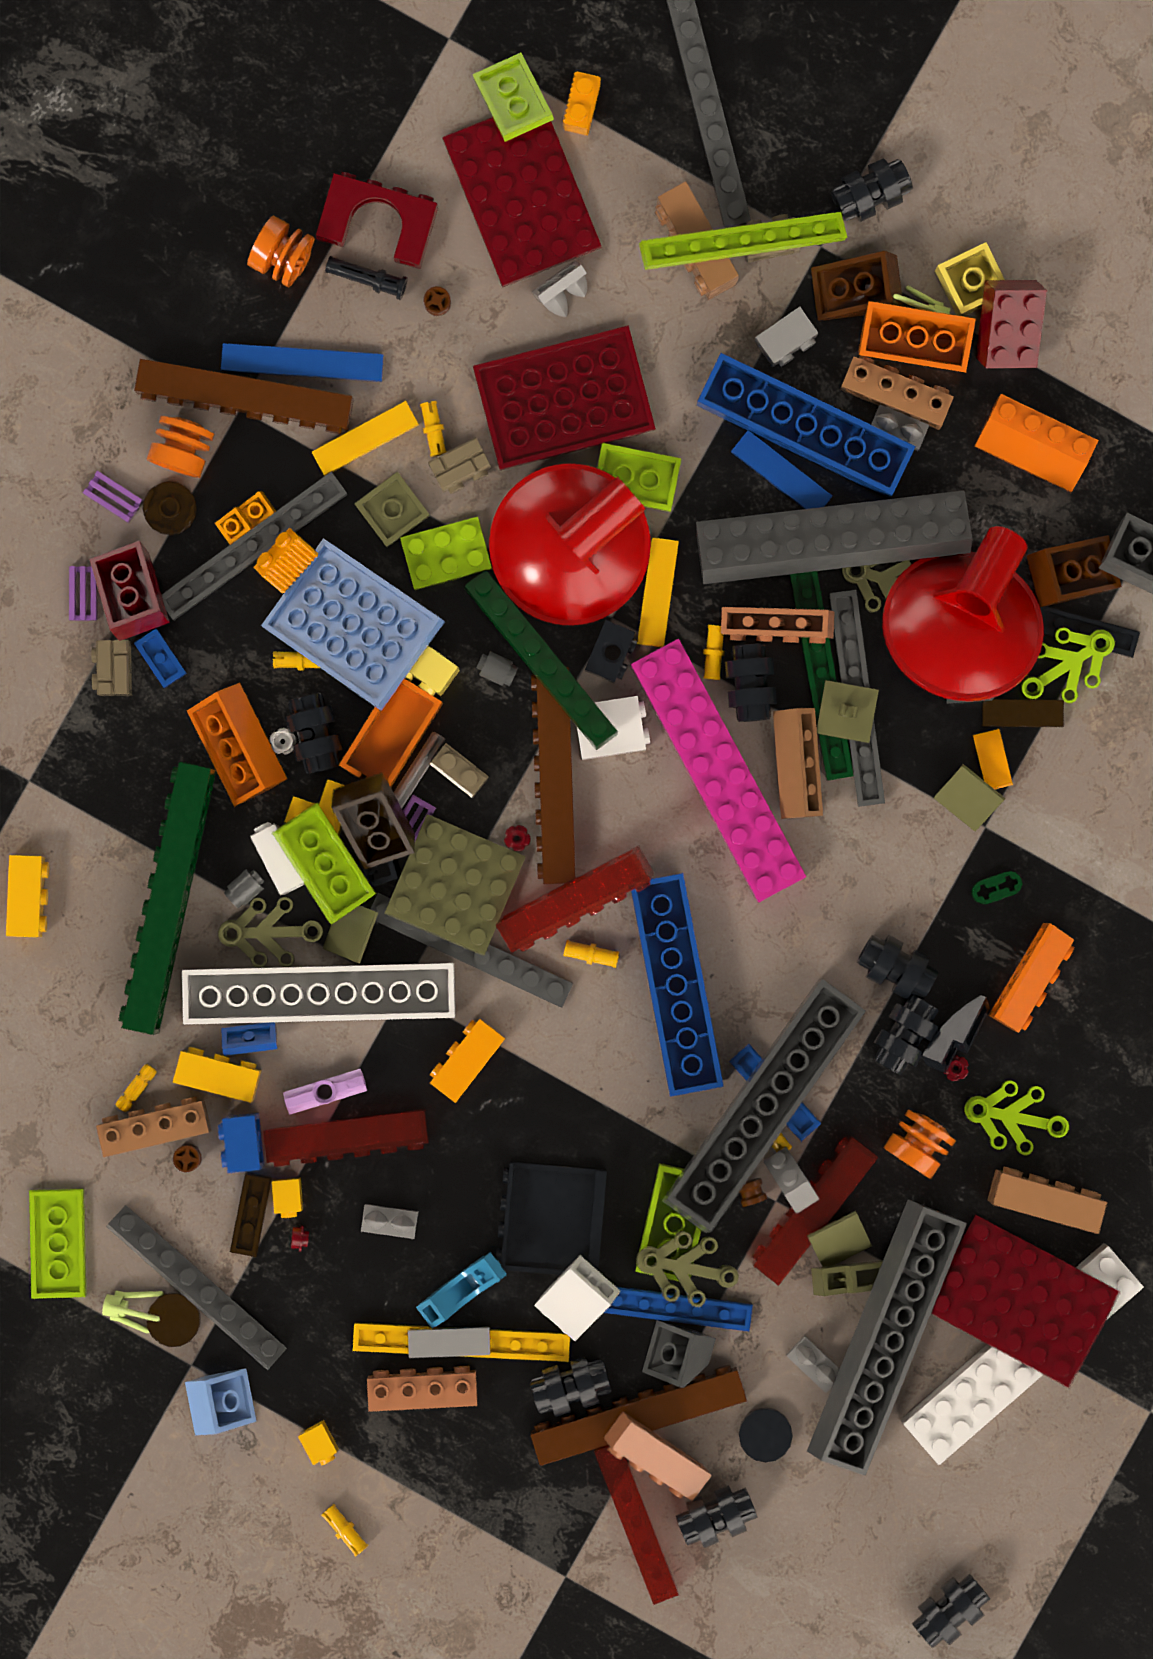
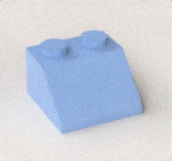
M246 1368L208 1375L185 1382L195 1435L218 1434L256 1422Z

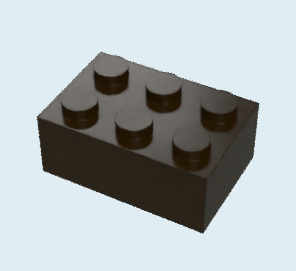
M383 772L333 789L332 810L364 869L414 853L415 833Z

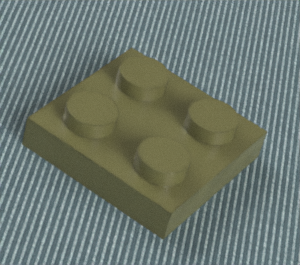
M398 472L355 503L386 547H389L430 516Z

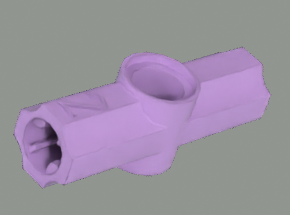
M360 1068L285 1091L283 1096L289 1115L365 1092L367 1087ZM327 1084L332 1088V1096L329 1099H323L319 1096L318 1088L320 1085Z

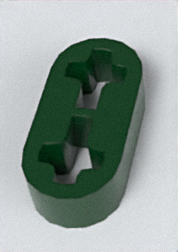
M1003 872L976 882L972 887L971 894L977 903L989 904L1018 893L1022 887V879L1015 872ZM1006 876L1016 880L1017 884L1013 885L1012 891L1009 888L999 889L998 887L999 884L1006 882ZM982 884L985 888L993 886L995 888L994 892L987 894L988 899L984 900L983 896H977V892L980 891V885Z

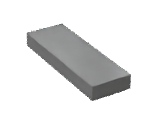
M489 1327L408 1330L409 1358L490 1355Z

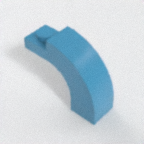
M489 1253L458 1273L416 1308L433 1329L507 1274L502 1269L500 1263Z

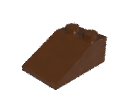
M880 251L811 268L817 318L819 321L863 316L866 314L868 301L904 307L903 302L893 298L894 294L902 296L898 259L895 254Z
M1109 535L1046 548L1026 555L1040 607L1122 587L1120 578L1099 569L1110 544Z

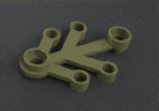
M910 560L902 561L883 572L872 570V567L878 565L872 564L858 566L860 568L859 575H853L850 571L851 567L842 568V573L848 582L857 584L865 599L866 610L876 612L881 607V600L874 596L867 580L878 583L886 599L897 576L901 575L911 565ZM875 599L878 602V607L871 609L868 606L869 600Z
M282 897L278 900L277 906L257 927L245 928L256 914L263 913L267 908L264 899L254 898L250 903V907L236 921L228 920L221 924L218 936L224 945L229 947L238 946L251 959L255 967L261 968L268 962L267 955L261 951L257 952L245 939L257 938L278 958L281 966L289 967L295 961L294 954L290 951H285L273 938L303 937L308 942H316L323 936V927L317 921H308L303 926L272 927L285 913H289L293 909V901L288 897ZM283 900L289 901L290 908L288 910L281 909L280 903ZM261 901L263 903L262 910L256 911L253 907L254 902ZM311 926H315L318 930L317 935L314 937L308 934V928ZM230 928H234L237 931V935L233 939L227 935V931ZM258 954L264 957V963L261 965L255 963V956ZM284 954L291 956L289 964L282 962L281 958Z
M685 1231L677 1232L673 1239L658 1249L649 1246L643 1248L638 1253L636 1259L638 1268L642 1272L654 1276L662 1289L663 1298L670 1302L676 1301L679 1298L680 1292L676 1286L670 1284L662 1269L674 1272L688 1295V1302L694 1307L702 1306L706 1298L703 1292L697 1290L688 1274L714 1279L725 1288L733 1287L739 1279L737 1270L730 1265H722L716 1269L692 1264L693 1261L705 1253L712 1254L717 1250V1241L709 1236L702 1238L698 1245L675 1260L665 1257L679 1247L687 1248L690 1246L692 1238ZM681 1235H686L687 1241L684 1244L679 1243ZM711 1240L713 1246L711 1249L706 1250L704 1247L705 1242ZM650 1256L655 1257L653 1265H647L646 1261ZM731 1272L733 1277L731 1281L726 1282L724 1276L726 1273ZM670 1288L675 1290L673 1297H667L666 1295L667 1290ZM695 1294H700V1301L697 1303H693V1296Z

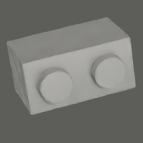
M798 307L756 336L755 343L772 367L777 364L782 367L794 358L792 355L800 348L804 352L816 343L814 339L817 337L818 332L801 307Z
M787 1147L763 1161L796 1214L819 1200Z

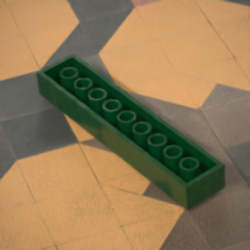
M179 762L178 767L173 768L171 783H174L173 793H168L165 802V809L169 810L167 820H162L159 830V836H163L161 847H156L153 862L157 863L156 871L150 874L147 888L151 889V894L148 900L145 899L142 908V915L146 917L144 926H139L136 936V942H140L137 953H133L130 968L134 969L132 978L127 980L124 995H128L127 1004L121 1007L118 1021L122 1022V1029L150 1035L160 1033L216 770Z

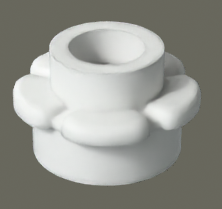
M280 728L270 736L271 747L277 754H289L293 751L292 746L296 744V737L293 733H289L288 729ZM281 739H285L284 744L280 743Z

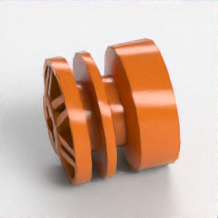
M273 215L258 235L250 252L247 265L262 274H265L273 265V280L278 281L283 275L282 285L289 288L305 269L311 256L315 239L307 234L301 240L303 232L300 229H297L290 238L287 237L290 227L289 223Z
M160 416L159 423L168 427L169 431L156 429L155 433L166 440L164 444L152 443L146 460L163 468L200 478L206 461L195 455L196 450H210V446L200 442V439L213 441L214 433L206 430L200 424L184 418Z
M908 1109L905 1116L913 1120L914 1124L910 1127L900 1121L899 1125L907 1132L905 1138L892 1133L883 1148L932 1179L941 1165L932 1156L933 1153L936 1151L947 1155L949 1152L939 1146L940 1142L943 1140L953 1146L956 1140L949 1135L944 1127L924 1114L914 1113Z

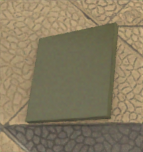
M825 680L817 734L869 743L879 690Z
M964 764L934 797L936 801L975 832L1005 800L1000 793Z
M359 905L331 924L322 949L360 964L378 912Z
M856 1211L837 1221L834 1220L825 1227L808 1235L822 1267L835 1265L872 1246Z

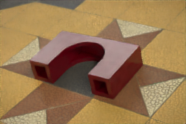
M341 172V175L333 174L316 233L317 239L344 248L354 214L367 204L383 203L396 210L402 220V229L394 254V261L421 270L438 211V204L433 202L434 198L424 194H419L418 197L408 195L407 190L399 187H393L392 190L383 188L382 183L367 179V182L356 180L357 176L347 172Z

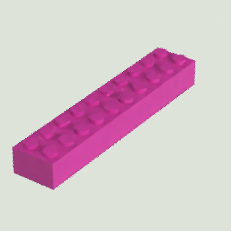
M677 639L632 663L631 668L757 903L806 878L803 869L680 640Z

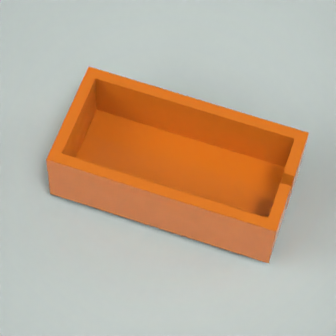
M404 678L382 711L377 707L373 709L339 766L360 779L364 775L368 778L383 772L390 787H392L443 702Z

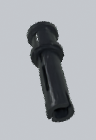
M332 256L329 257L325 268V273L373 287L376 293L382 291L396 296L398 300L403 298L408 282V277L403 276L400 278L390 275L384 269L377 272L333 258Z

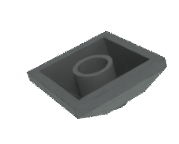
M657 1320L642 1372L684 1388L709 1365L716 1338L696 1330Z

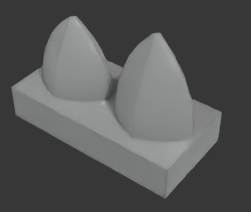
M574 261L532 291V293L549 311L558 316L566 317L568 304L563 290L566 289L575 296L585 297L587 292L585 274L587 273L580 263Z
M879 405L871 424L916 446L915 450L917 451L920 449L929 424L883 405Z
M365 1204L361 1232L414 1239L418 1211Z
M804 1335L786 1356L827 1393L833 1386L840 1368Z

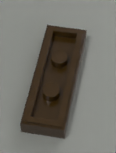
M993 699L992 701H982V727L1063 728L1064 700Z
M245 1172L230 1248L231 1253L257 1257L272 1177Z

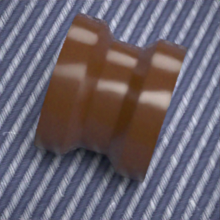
M435 286L426 291L424 305L428 313L433 316H442L449 311L451 300L446 289Z
M191 1144L181 1146L173 1155L175 1167L184 1173L195 1170L202 1161L200 1150Z
M761 1178L746 1181L739 1191L742 1196V1207L768 1199L767 1194L762 1191L761 1185L763 1182Z

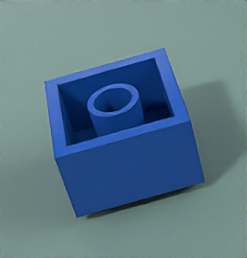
M259 1113L232 1115L223 1118L222 1123L218 1124L219 1139L224 1140L225 1150L221 1151L222 1167H227L228 1173L261 1170L265 1166Z

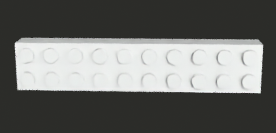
M454 963L182 970L183 1024L456 1017Z
M1104 1243L1075 1267L1121 1292L1108 1318L1144 1288L1110 1247ZM986 1345L905 1415L901 1421L936 1463L940 1465L1043 1374Z

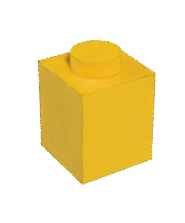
M301 1177L274 1179L272 1181L274 1214L281 1213V1218L297 1217V1212L303 1210Z
M324 1420L299 1433L298 1438L313 1465L320 1462L321 1466L336 1458L334 1454L338 1452L339 1448Z

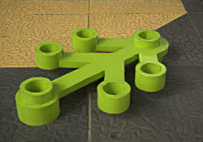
M1066 627L1058 628L1055 632V638L1059 643L1065 644L1070 641L1085 645V647L1078 652L1050 647L1043 642L1042 645L1045 647V652L1039 655L1038 658L1049 657L1063 661L1039 677L1031 676L1026 678L1021 686L1023 694L1030 699H1036L1042 695L1045 685L1069 671L1067 684L1061 691V697L1066 703L1075 702L1078 698L1076 690L1082 663L1091 656L1090 672L1084 676V683L1088 688H1097L1101 682L1099 675L1103 657L1109 655L1115 645L1113 636L1106 630H1096L1091 635L1071 632ZM1062 630L1068 632V638L1065 640H1060L1058 637L1059 632ZM1099 638L1105 639L1106 642L1102 648L1096 646V641ZM1091 675L1097 677V682L1094 685H1089L1087 682L1088 677ZM1031 682L1037 684V689L1034 692L1027 690V685ZM1067 690L1074 691V697L1070 700L1064 696Z
M1011 1080L1005 1081L999 1090L986 1098L981 1096L971 1097L964 1107L966 1117L972 1122L981 1123L990 1137L991 1146L997 1150L1005 1148L1007 1138L997 1131L990 1118L999 1119L1003 1122L1017 1144V1151L1022 1155L1032 1153L1033 1143L1025 1138L1016 1123L1046 1129L1051 1136L1056 1138L1065 1136L1069 1130V1123L1064 1117L1056 1115L1046 1119L1019 1113L1032 1103L1041 1102L1044 1099V1090L1038 1086L1029 1088L1026 1095L1004 1109L993 1107L1005 1097H1013L1017 1094L1018 1085ZM1009 1083L1014 1085V1091L1011 1094L1005 1091V1086ZM1035 1089L1041 1092V1096L1038 1099H1033L1031 1096L1032 1091ZM976 1104H980L983 1108L980 1114L973 1112V1107ZM1055 1121H1059L1061 1123V1129L1059 1131H1054L1052 1129V1124ZM997 1136L1003 1138L1001 1146H995L994 1139ZM1023 1142H1028L1030 1145L1027 1152H1022L1020 1149V1145Z

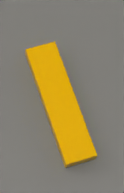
M404 401L312 451V454L324 476H326L330 472L338 470L419 426L407 402Z
M652 537L638 633V645L664 647L679 541Z

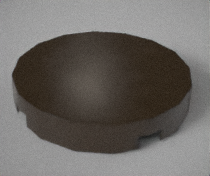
M162 482L151 488L144 498L143 513L145 520L152 529L160 534L171 536L180 534L187 530L196 518L197 505L195 497L187 487L180 483Z
M167 1293L157 1298L148 1311V1314L160 1317L158 1322L147 1320V1328L152 1338L159 1344L167 1347H180L190 1342L197 1334L201 1324L199 1309L181 1293Z

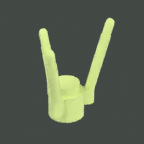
M906 286L905 289L929 304L925 305L899 294L893 295L894 299L921 310L950 313V308L943 306L944 303L936 301L910 286Z
M116 1290L115 1295H106L102 1315L110 1316V1320L118 1321L142 1332L149 1333L147 1327L125 1318L126 1314L156 1322L160 1320V1317L128 1309V1301L124 1300V1298L161 1297L164 1295V1292H121Z

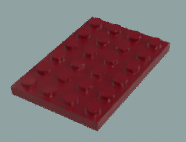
M493 117L442 137L502 288L602 248L551 121L506 142Z
M629 325L473 366L500 471L656 430Z
M975 1215L954 1254L931 1314L1069 1389L1121 1292Z

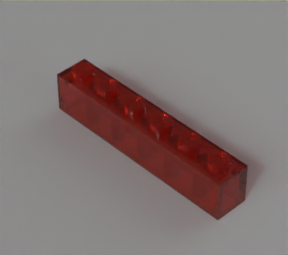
M638 845L500 917L496 927L511 952L518 949L523 952L535 945V940L541 937L546 940L557 934L558 928L564 925L567 928L574 926L581 921L580 917L587 913L593 916L604 909L603 905L611 901L613 904H616L627 897L626 893L634 889L636 892L647 888L651 884L650 881L654 871Z
M425 1109L263 1130L267 1163L273 1162L274 1167L290 1165V1160L300 1159L301 1164L317 1162L316 1157L327 1156V1160L343 1159L344 1153L354 1152V1157L370 1155V1150L381 1149V1154L397 1152V1147L407 1146L408 1150L423 1149L424 1144L429 1142Z
M852 1136L848 1140L843 1138L835 1148L836 1156L832 1161L827 1159L818 1170L821 1175L815 1182L809 1181L819 1200L797 1214L790 1205L785 1212L787 1218L783 1224L777 1223L768 1234L771 1238L765 1247L761 1244L751 1256L755 1259L752 1265L778 1286L811 1245L808 1235L826 1226L879 1158Z
M609 1445L594 1449L595 1456L653 1605L678 1596L677 1585L628 1459L624 1456L621 1459L614 1456L608 1450Z

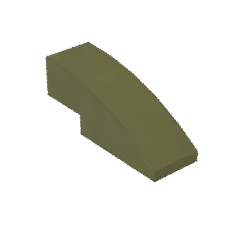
M883 1261L811 1268L813 1295L830 1296L871 1291Z

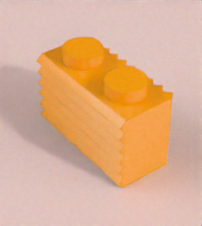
M578 71L574 73L563 120L565 131L582 135L589 134L601 77Z
M289 527L286 532H282L277 536L275 544L268 552H264L258 557L254 568L281 593H285L286 589H289V586L293 584V581H296L297 577H300V574L304 572V569L311 565V561L318 557V553Z

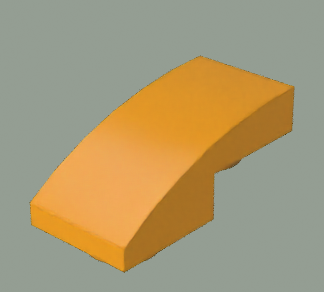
M259 491L242 505L235 507L223 516L215 525L231 545L274 514L276 510L264 493Z
M996 729L973 735L984 781L993 789L1013 785L1000 730Z

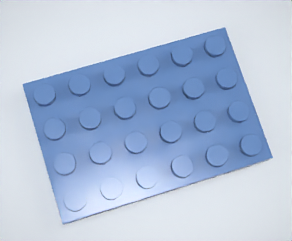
M323 538L315 549L318 557H315L314 561H311V565H308L307 569H304V572L300 574V577L293 581V584L285 591L261 626L382 711L444 621Z

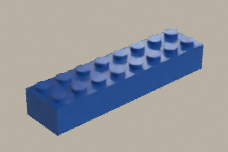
M720 353L696 405L889 499L893 495L916 447L723 353Z
M681 873L629 883L669 1095L672 1097L724 1087L684 875Z

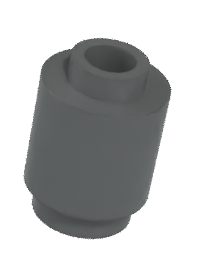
M490 651L488 656L482 654L477 669L481 670L479 676L501 686L503 684L510 686L518 666L513 665V661Z
M245 869L227 886L228 889L224 894L239 909L242 905L246 906L264 889L261 885L264 880L254 869L251 872Z

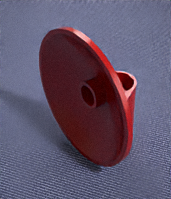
M558 464L537 470L524 477L506 494L493 518L489 538V552L495 576L503 591L519 608L542 621L559 625H581L605 618L622 607L632 597L646 573L650 557V532L646 516L643 512L646 508L618 476L615 478L598 468L582 464Z
M991 527L977 552L920 559L904 570L892 585L886 598L882 617L885 642L897 666L910 680L921 688L947 699L980 701L999 696L1011 690L1033 668L1043 644L1044 624L1040 606L1035 595L1026 582L1015 572L1028 549L1025 540L1020 535L1004 527Z

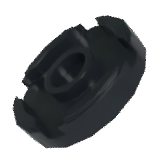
M767 1407L756 1409L747 1414L740 1424L738 1433L740 1445L744 1452L752 1459L764 1463L776 1461L783 1457L791 1447L793 1438L791 1425L785 1415L776 1409Z

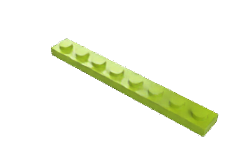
M836 212L642 240L639 243L644 268L648 270L839 242L847 238L842 213Z

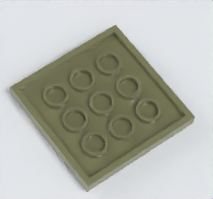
M427 814L415 840L414 853L409 854L384 914L484 956L526 856Z

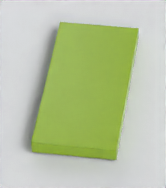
M318 803L312 805L272 832L330 924L335 923L376 894Z
M84 1188L29 1190L31 1299L86 1297Z

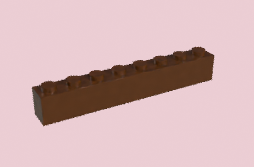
M140 359L134 389L137 394L141 395L140 399L156 402L157 398L167 399V404L174 406H183V402L194 404V409L209 411L210 407L219 408L220 413L235 416L236 412L247 413V418L262 420V416L273 418L272 422L288 425L289 421L298 422L301 428L312 430L315 429L316 425L326 427V432L341 434L342 430H349L354 402L353 397L350 395Z
M531 675L532 691H537V702H532V718H538V728L533 729V745L539 744V755H534V772L540 771V782H535V798H540L541 809H535L536 825H541L542 836H536L537 852H542V863H537L538 879H543V885L575 884L570 717L535 675Z
M725 1365L715 1369V1374L706 1377L705 1373H700L684 1388L668 1383L663 1385L664 1390L654 1392L653 1389L639 1392L637 1394L638 1398L629 1401L627 1397L619 1398L612 1401L613 1406L602 1409L601 1405L586 1409L587 1414L577 1417L575 1413L560 1417L561 1422L552 1425L550 1421L539 1423L534 1426L535 1430H532L530 1433L539 1465L542 1466L609 1445L604 1436L622 1412L654 1431L747 1402L737 1367L731 1368L730 1365Z

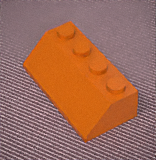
M868 301L858 353L862 356L966 372L976 318Z
M1001 394L994 404L975 447L1072 492L1099 440Z
M240 683L215 692L187 710L234 807L287 780L283 768Z
M1043 923L988 1016L1019 1033L1021 1029L1026 1030L1033 1019V1016L1030 1015L1035 1005L1040 1007L1047 995L1044 990L1048 983L1053 984L1059 976L1061 970L1058 969L1061 961L1063 959L1067 961L1075 948L1072 946L1074 939L1054 925Z

